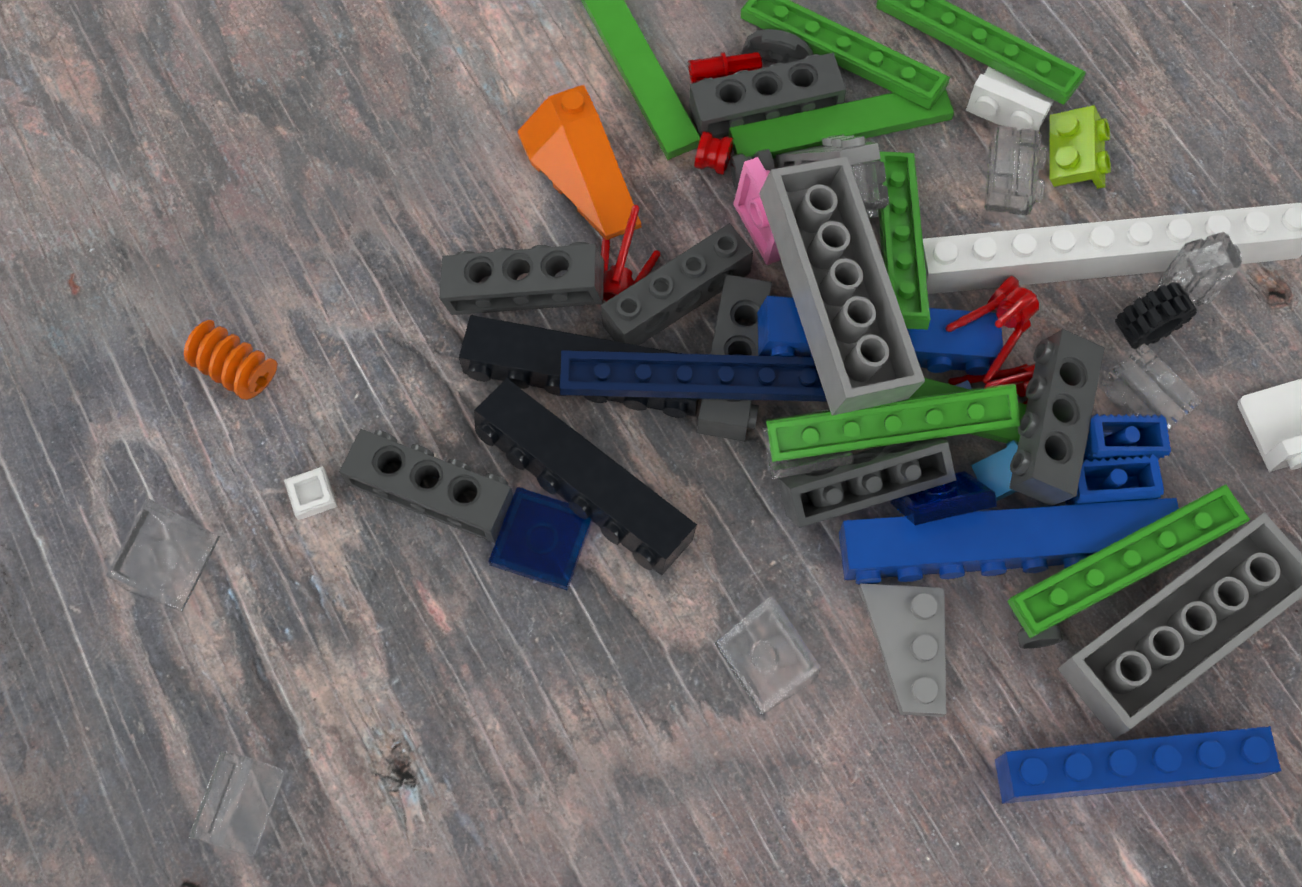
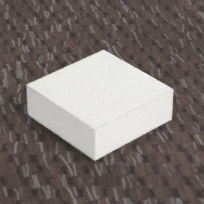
M323 466L284 480L297 520L337 507L327 472Z

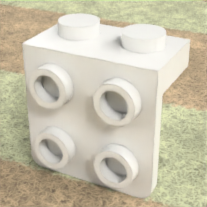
M988 66L984 75L980 74L974 85L966 111L1034 140L1054 100Z
M1302 379L1242 396L1237 403L1238 408L1268 471L1272 472L1285 467H1290L1291 470L1301 468Z

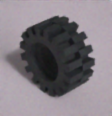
M1172 282L1167 286H1160L1156 291L1152 290L1146 293V296L1142 299L1139 297L1133 301V305L1127 306L1123 309L1124 312L1118 314L1115 322L1132 349H1139L1140 347H1147L1151 342L1153 344L1158 342L1164 336L1166 338L1174 330H1179L1183 327L1182 324L1189 322L1192 319L1191 317L1196 315L1197 309L1179 282Z

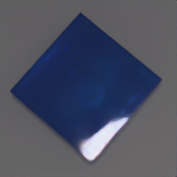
M966 471L955 473L956 481L890 500V503L914 525L997 506L995 492Z
M517 487L489 558V565L568 591L593 522L592 518L589 516L585 520L578 517L570 509L567 502Z

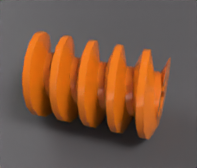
M213 320L202 322L190 333L185 343L184 359L188 365L196 367L202 374L210 376L214 382L221 383L225 389L235 392L241 399L248 400L260 394L274 378L278 366L277 361L272 358L265 360L264 352L260 350L253 352V347L248 342L240 344L239 336L235 334L228 336V331L225 327L218 326L215 328Z

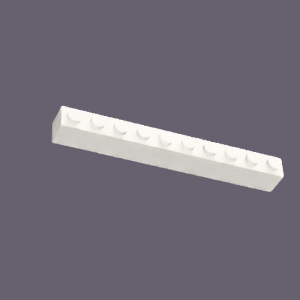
M1302 203L924 238L923 249L928 294L998 288L1012 275L1019 280V285L1299 259L1302 255Z

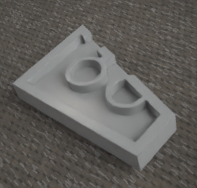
M844 134L822 138L823 145L776 155L778 168L846 156L850 165L880 159L878 143L865 142L864 136L854 137V135L844 136Z
M860 583L858 589L862 601L865 602L871 620L870 625L874 637L877 638L885 662L884 668L900 715L944 717L946 715L944 588Z

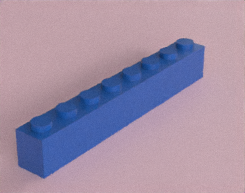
M1177 498L845 520L839 530L844 580H856V584L860 585V583L876 584L881 582V578L898 577L900 582H913L921 580L923 575L939 574L941 579H955L964 576L965 572L981 571L982 576H997L1006 573L1007 569L1022 568L1024 573L1043 572L1049 569L1048 566L1064 565V569L1178 510Z

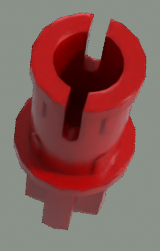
M721 52L720 56L688 60L691 84L705 78L716 79L733 75L742 70L752 71L761 69V55L758 52L726 57L725 52Z

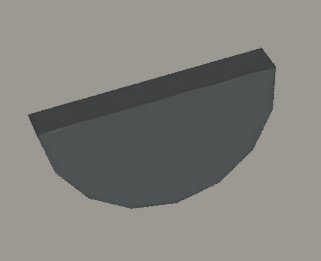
M774 29L755 31L749 35L741 53L758 52L762 60L773 63H788L813 55L812 49L801 38L783 30Z

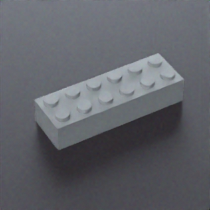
M847 156L771 169L759 194L831 415L909 399L925 382Z
M1264 512L1057 669L1115 739L1135 727L1302 597V553Z

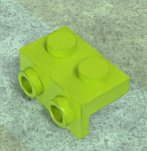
M1095 105L1049 115V180L1054 187L1092 179L1097 189L1105 188V174L1111 172L1110 157L1108 152L1105 151V141L1110 140V128L1108 120L1106 118L1101 119Z

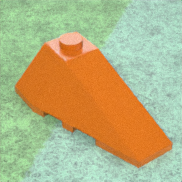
M583 84L549 96L517 131L531 165L538 172L542 171L552 181L553 187L560 194L563 193L577 207V211L605 240L624 234L634 203L585 85ZM637 216L634 230L642 228L639 216Z

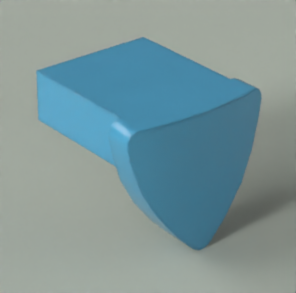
M1016 440L1006 443V448L971 465L987 502L995 503L1017 492L1009 488L1012 477L1010 464L1019 444Z

